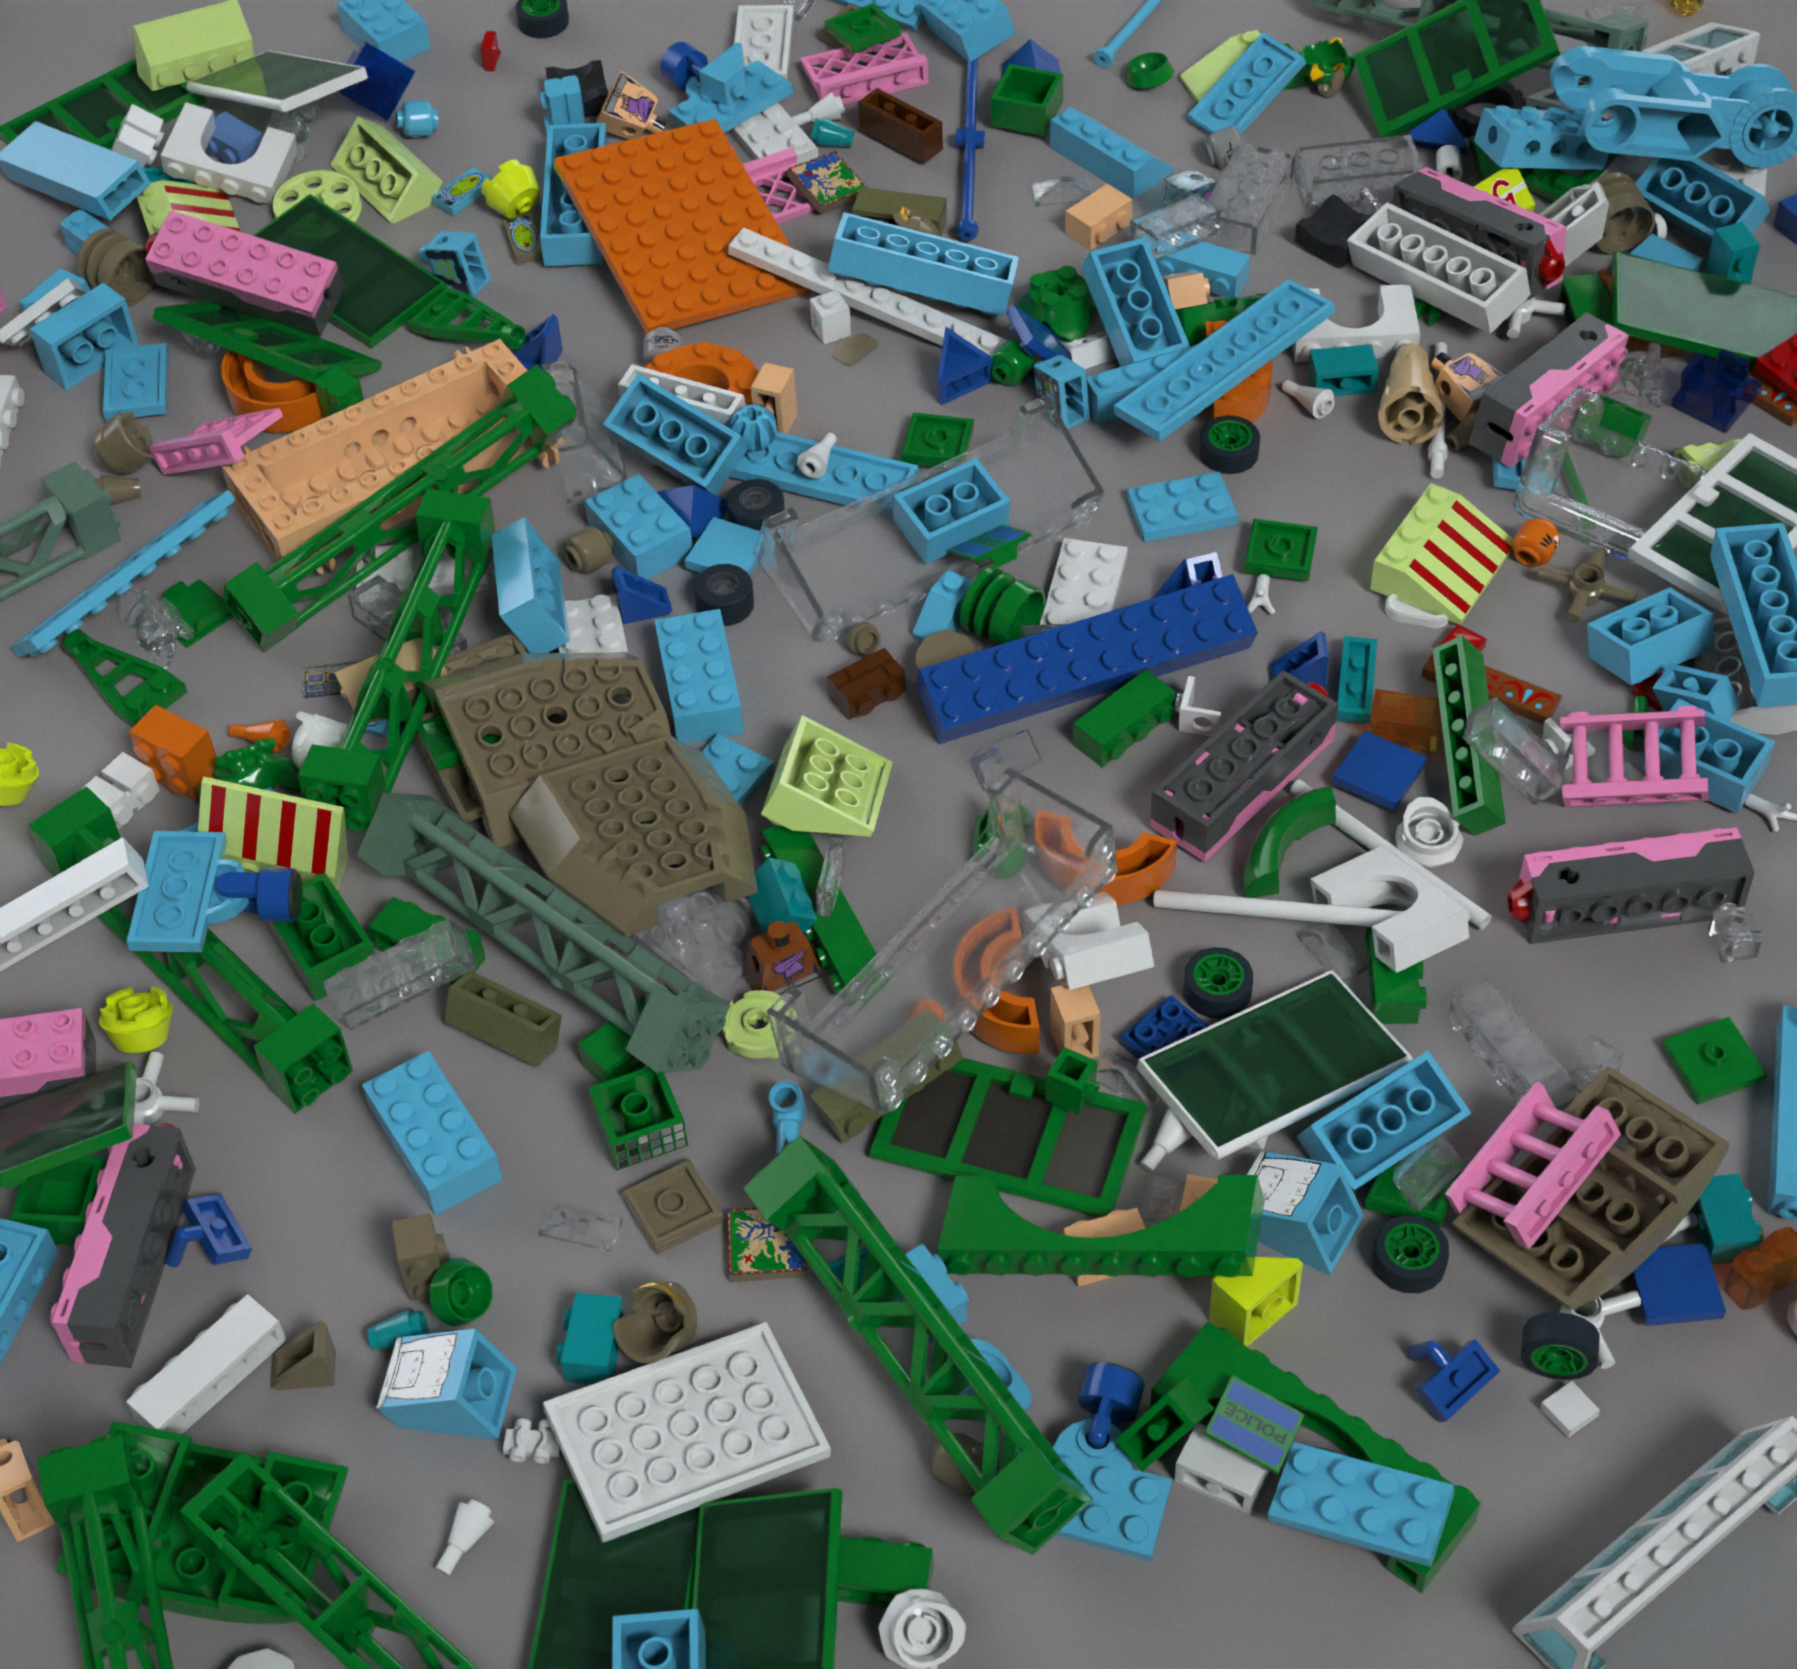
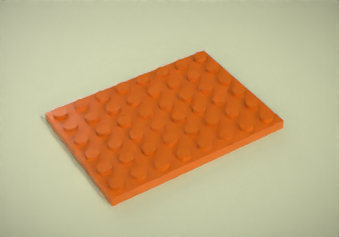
M716 119L554 158V168L646 335L658 327L676 329L812 292L811 289L728 254V245L743 227L790 248L792 247Z

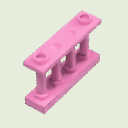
M1680 706L1676 708V711L1591 716L1587 712H1572L1568 714V717H1560L1561 729L1566 734L1572 733L1574 780L1570 781V784L1562 785L1564 807L1709 801L1708 777L1700 778L1696 771L1695 727L1706 726L1705 709L1698 710L1695 706ZM1680 728L1682 775L1679 776V779L1664 780V777L1660 776L1658 729ZM1644 730L1646 776L1642 778V781H1628L1627 778H1624L1622 731ZM1608 732L1610 778L1606 779L1604 783H1592L1588 779L1586 733Z
M1536 1081L1460 1176L1453 1181L1445 1196L1457 1217L1470 1204H1473L1504 1218V1222L1516 1244L1529 1250L1620 1137L1621 1133L1609 1110L1596 1105L1584 1120L1556 1109L1543 1084ZM1544 1121L1574 1133L1562 1148L1532 1137ZM1521 1149L1551 1161L1538 1177L1509 1165ZM1497 1177L1528 1190L1515 1206L1483 1191Z

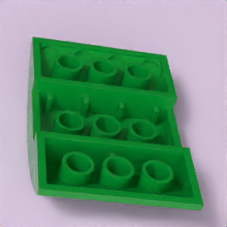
M112 1421L107 1435L115 1437L121 1435L137 1463L163 1610L226 1622L252 1624L297 1622L237 1565L226 1575L192 1543L180 1512L188 1502L241 1453L193 1444L191 1436ZM269 1452L267 1458L247 1454L328 1531L330 1530L349 1472L348 1467ZM121 1509L138 1550L132 1514ZM289 1513L288 1517L280 1523L299 1528L300 1525ZM102 1518L115 1597L127 1600L132 1569L112 1520ZM83 1525L80 1530L90 1588L96 1590L86 1528ZM282 1541L278 1551L313 1582L319 1563V1558L313 1549ZM63 1549L55 1570L57 1574L69 1579ZM266 1562L263 1563L306 1603V1599ZM146 1595L142 1596L141 1605L148 1606Z

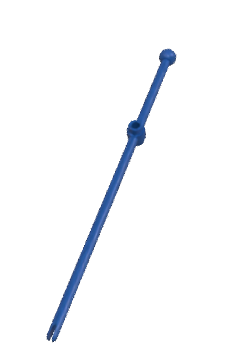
M978 58L972 62L967 61L965 130L956 129L955 147H964L962 219L957 223L955 230L957 237L966 242L975 239L979 231L977 223L973 220L975 148H984L985 131L976 130Z

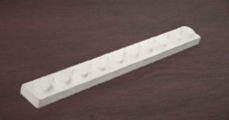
M744 227L728 245L729 255L822 295L838 290L848 306L943 346L945 327L990 356L1002 344L1008 341L882 286L870 285L864 280L853 277H840L834 272L828 271V263Z

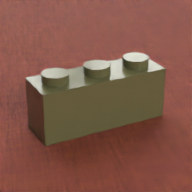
M860 187L852 214L899 226L893 218V213H899L900 207L904 206L913 212L927 217L937 227L942 237L947 222L946 198Z
M468 971L449 987L445 1022L537 1067L557 1049L562 1015L485 977Z

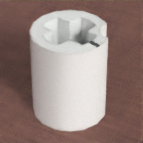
M1454 145L1442 146L1436 152L1437 172L1459 181L1463 173L1460 149Z

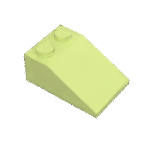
M1258 30L1248 31L1229 38L1179 75V80L1197 103L1261 35Z

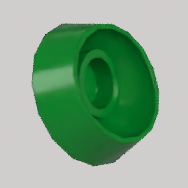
M1158 52L1145 53L1133 58L1129 62L1126 82L1134 88H1153L1167 82L1173 76L1175 70L1166 55Z
M465 1258L451 1259L442 1264L433 1275L430 1285V1303L435 1315L443 1323L453 1327L466 1326L483 1316L490 1307L493 1297V1288L489 1275L476 1263Z

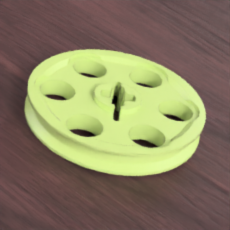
M328 170L309 171L292 177L282 184L273 198L275 218L309 194L336 211L342 208L351 209L342 215L354 223L359 218L362 208L356 184L349 177ZM312 183H320V184H321L320 186H318V187H316V188H309V187H308V185H310V184H312ZM337 189H347V191L342 194L334 193V191H336ZM288 197H297V199L292 202L284 201ZM312 213L286 233L304 240H322L336 236L341 230L315 213ZM319 222L327 223L324 227H314Z

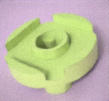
M754 990L744 993V998L736 1003L732 1000L729 1003L731 1006L725 1017L726 1023L722 1029L729 1051L733 1054L755 1059L767 1057L773 1059L783 1055L785 1047L792 1041L796 1029L794 1011L784 1003V998L771 991ZM757 1020H764L765 1027L761 1029H754L749 1026L750 1024H756Z

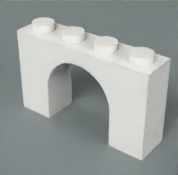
M185 103L161 153L163 173L173 178H182L196 182L203 187L209 186L223 190L230 195L236 194L250 198L257 203L273 205L274 195L284 183L297 154L296 135L268 127L258 150L250 159L237 164L219 163L205 153L216 129L213 110Z
M1411 284L1380 285L1377 308L1379 320L1370 326L1347 328L1339 326L1327 318L1292 344L1294 362H1309L1310 350L1372 344L1375 358L1381 359L1395 358L1397 350L1408 343L1419 345L1420 329ZM1319 288L1309 289L1320 295Z
M1383 846L1310 879L1313 904L1359 908L1394 904L1409 908L1372 926L1375 956L1396 973L1469 938L1468 922L1470 916L1465 905L1453 899L1441 887L1430 882L1421 872L1414 870L1403 862L1399 856L1394 855Z
M1107 892L1096 893L1024 913L1026 925L1022 926L1021 929L1026 946L1032 947L1037 958L1041 957L1046 969L1050 968L1055 979H1060L1069 990L1154 967L1148 932L1138 922L1120 926L1116 901Z

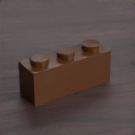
M876 88L858 102L861 131L924 164L943 150L942 121L879 88Z

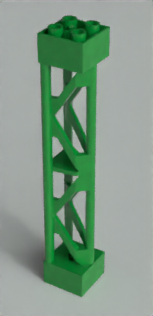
M87 786L28 824L44 866L54 877L121 839L111 809ZM117 904L97 917L128 947L126 941L131 920L126 918ZM209 928L207 929L202 952H166L169 970L150 951H132L267 1084L268 1088L294 1114L305 1106L313 1104L321 1094L335 1084L341 1083L353 1071L341 1029L320 1008L312 1003L297 1014ZM207 963L259 1013L256 1023L252 1025L228 1018L197 968ZM188 976L203 999V1004L180 980ZM247 1038L260 1041L254 1045L257 1057L244 1045Z

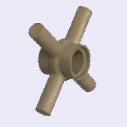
M1596 547L1590 562L1579 564L1575 568L1574 574L1542 564L1539 567L1537 577L1569 586L1571 590L1570 598L1573 602L1566 618L1571 623H1578L1584 608L1596 605L1600 600V596L1629 604L1636 602L1638 592L1605 582V572L1602 566L1608 551L1604 547Z

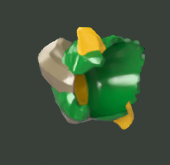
M1334 37L1331 41L1327 39L1325 41L1320 40L1313 45L1303 46L1301 49H1298V54L1304 57L1306 61L1304 68L1310 80L1317 85L1318 92L1325 97L1335 96L1340 91L1343 83L1349 78L1355 66L1352 56H1347L1346 49L1342 45V39Z

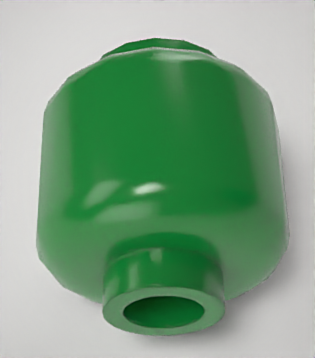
M1016 340L1007 341L991 355L993 358L992 375L996 381L1005 386H1016L1031 373L1034 366V357L1026 353L1019 345L1020 342Z

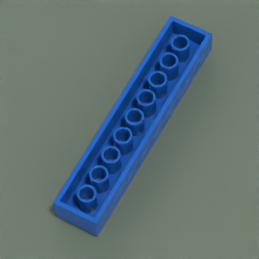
M1231 574L919 670L916 686L939 744L1120 689L1145 669L1154 676L1159 677L1249 649L1258 632L1236 579Z

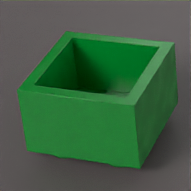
M1008 64L991 96V126L1030 133L1032 135L1046 136L1050 128V120L1057 115L1063 103V74Z
M30 1153L28 1161L43 1156L44 1154ZM84 1156L28 1177L27 1182L20 1184L10 1220L48 1229L55 1245L74 1246L77 1236L82 1235L86 1224L87 1206L95 1199L98 1190V1174L101 1169H105L107 1164L105 1158Z

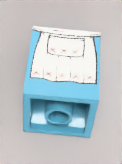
M1261 1151L1254 1164L1247 1171V1175H1258L1265 1198L1258 1242L1286 1256L1298 1258L1302 1263L1318 1271L1331 1274L1364 1217L1341 1165Z
M476 1328L398 1337L390 1358L383 1388L379 1395L377 1409L398 1428L491 1440L499 1439L517 1367Z

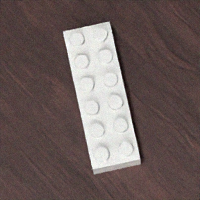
M1390 203L1384 204L1347 239L1353 266L1391 285L1411 284L1413 296L1489 334L1531 295L1526 268Z

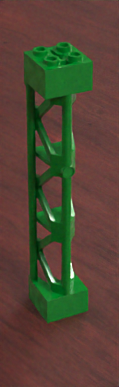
M536 364L506 386L500 405L275 564L264 570L256 561L225 583L223 604L263 653L298 629L308 619L419 541L416 519L409 526L386 531L382 530L381 523L433 486L439 491L458 493V485L480 482L467 495L482 496L569 434L577 416L574 403L568 396H562L558 391L551 374L546 370L542 371ZM503 417L506 418V419H505L504 421H502L500 424H498L497 426H495L494 428H492L490 431H488L487 433H485L483 436H481L485 431H487L489 428H491L494 424H496L498 421H500ZM516 428L519 435L492 467L465 473L464 464ZM531 435L532 447L508 464L510 459ZM422 475L425 476V477H423L422 479H420L418 482H416L415 484H413L411 487H409L408 489H406L404 492H402L401 494H399V493H400L401 491H403L406 487H408L411 483H413L415 480H417L420 476H422ZM380 506H382L380 509H378L377 511H375L373 514L370 513V512L374 511L375 509L379 508ZM338 534H342L339 538H337V539L334 540L332 543H330L329 545H327L325 548H323L322 550H320L319 552H317V551H318L319 549H321L324 545H326L329 541H331L333 538H335ZM399 539L397 544L376 558L375 544ZM350 545L353 546L355 552L328 584L301 591L297 589L295 584ZM364 558L368 564L345 580L358 562ZM296 567L295 569H293V570H292L291 572H289L288 574L285 573V572L289 571L290 569ZM312 599L317 600L300 613L292 605Z
M427 489L415 515L422 559L409 588L404 591L394 613L390 631L374 665L370 667L361 687L356 708L344 735L335 748L312 744L299 771L298 778L303 798L344 807L347 829L367 832L382 794L391 793L429 703L422 682L440 677L482 575H485L493 557L491 535L495 533L491 498ZM445 548L450 557L455 560L454 592L452 596L437 595L428 587ZM465 551L473 566L466 586L464 585ZM436 606H448L453 614L446 633ZM423 638L421 670H403L395 661L404 641ZM433 645H439L440 647L433 661ZM403 682H416L421 690L413 709ZM371 717L389 719L388 746L386 749L369 750L360 742ZM400 721L407 722L400 738L399 725ZM381 761L383 762V764H384L385 767L387 768V771H386L385 775L383 774V768H382V763H381Z
M799 1136L794 1141L788 1143L765 1168L760 1169L753 1176V1179L743 1189L765 1219L787 1234L845 1313L849 1324L862 1336L977 1494L971 1498V1501L995 1534L1004 1541L1031 1555L1036 1553L1094 1500L1083 1484L1049 1444L833 1158ZM812 1240L847 1241L843 1284L812 1244ZM863 1242L868 1249L861 1288L857 1291L860 1249ZM901 1294L906 1299L904 1302H892ZM883 1326L915 1329L911 1376L877 1332V1328ZM931 1332L935 1338L928 1381L925 1384L928 1337ZM968 1386H971L976 1392L973 1396L958 1395ZM955 1419L986 1422L982 1472L944 1421ZM1002 1427L1006 1434L1000 1469L996 1475L999 1435Z
M103 1435L91 1440L90 1444L76 1448L69 1446L58 1447L51 1450L48 1455L37 1458L44 1505L61 1530L84 1669H104L103 1658L108 1657L110 1669H128L125 1652L131 1650L136 1651L143 1669H156L147 1647L152 1644L156 1645L160 1669H174L147 1527L146 1510L138 1467L121 1435L116 1437L113 1435ZM121 1509L132 1514L138 1550ZM102 1518L112 1520L132 1569V1578L126 1602L116 1601ZM83 1525L86 1528L99 1603L96 1609H94L80 1530ZM143 1595L147 1596L153 1630L137 1619Z
M244 1451L180 1510L192 1543L226 1575L237 1565L347 1669H377L361 1653L355 1650L358 1648L380 1669H406L371 1636L375 1627L408 1636L428 1669H444L429 1643L456 1666L454 1669H479L298 1504L273 1477ZM289 1513L300 1525L299 1528L280 1523L288 1517ZM282 1541L313 1549L341 1593L335 1601L331 1600L278 1551ZM333 1555L358 1577L352 1584L345 1577ZM266 1562L271 1568H273L299 1594H301L312 1606H314L321 1613V1615L318 1616L313 1610H311L295 1594V1592L291 1588H289L277 1575H275L263 1563ZM368 1587L395 1611L394 1615L368 1609Z

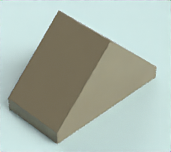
M318 1321L274 1353L273 1389L288 1390L334 1386L336 1350L326 1323Z

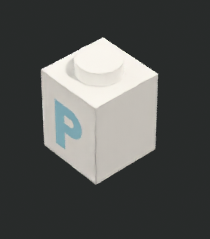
M838 290L810 298L812 328L823 345L851 336L850 308Z

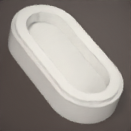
M1390 594L1386 599L1385 612L1390 619L1396 622L1431 628L1444 627L1450 622L1444 614L1434 615L1396 600L1397 595Z

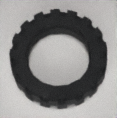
M1502 83L1449 109L1447 114L1462 137L1470 138V136L1476 135L1481 117L1471 114L1465 109L1466 107L1478 103H1491L1497 106H1507L1511 109H1522V107L1526 106V99L1522 97L1523 93L1519 89H1514V85Z

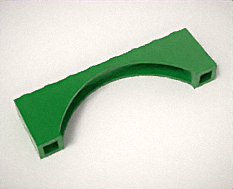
M992 1175L955 1176L937 1251L946 1266L947 1274L957 1275L993 1274L1002 1276L1005 1274H1030L1041 1276L1043 1274L1070 1276L1107 1275L1111 1277L1119 1275H1144L1148 1277L1171 1275L1185 1277L1223 1276L1227 1278L1252 1276L1265 1198L1258 1175H1218L1217 1183L1201 1198L1186 1209L1162 1222L1128 1234L1085 1238L1053 1233L1037 1227L1020 1217L1001 1199Z
M1209 1321L1151 1388L1150 1408L1187 1377L1214 1408L1202 1419L1204 1420L1212 1417L1233 1375L1305 1414L1300 1426L1326 1438L1349 1457L1454 1485L1442 1477L1434 1466L1427 1462L1418 1461L1406 1453L1405 1449L1398 1442L1383 1438L1374 1432L1366 1421L1357 1416H1350L1338 1408L1330 1397L1325 1394H1317L1305 1386L1297 1375L1292 1372L1282 1371L1273 1365L1265 1354L1255 1349H1249L1240 1343L1229 1330L1218 1328ZM1454 1485V1497L1432 1567L1389 1556L1386 1570L1421 1594L1477 1521L1481 1502L1464 1486Z

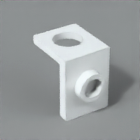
M1188 676L1184 693L1178 692L1175 703V713H1179L1178 731L1211 737L1220 729L1221 712L1192 707L1195 677ZM1204 717L1209 719L1213 725L1201 727L1194 722V719Z
M1548 718L1544 721L1541 750L1561 771H1564L1573 766V755L1570 754L1572 733L1566 734L1552 718ZM1587 741L1588 758L1595 754V748Z

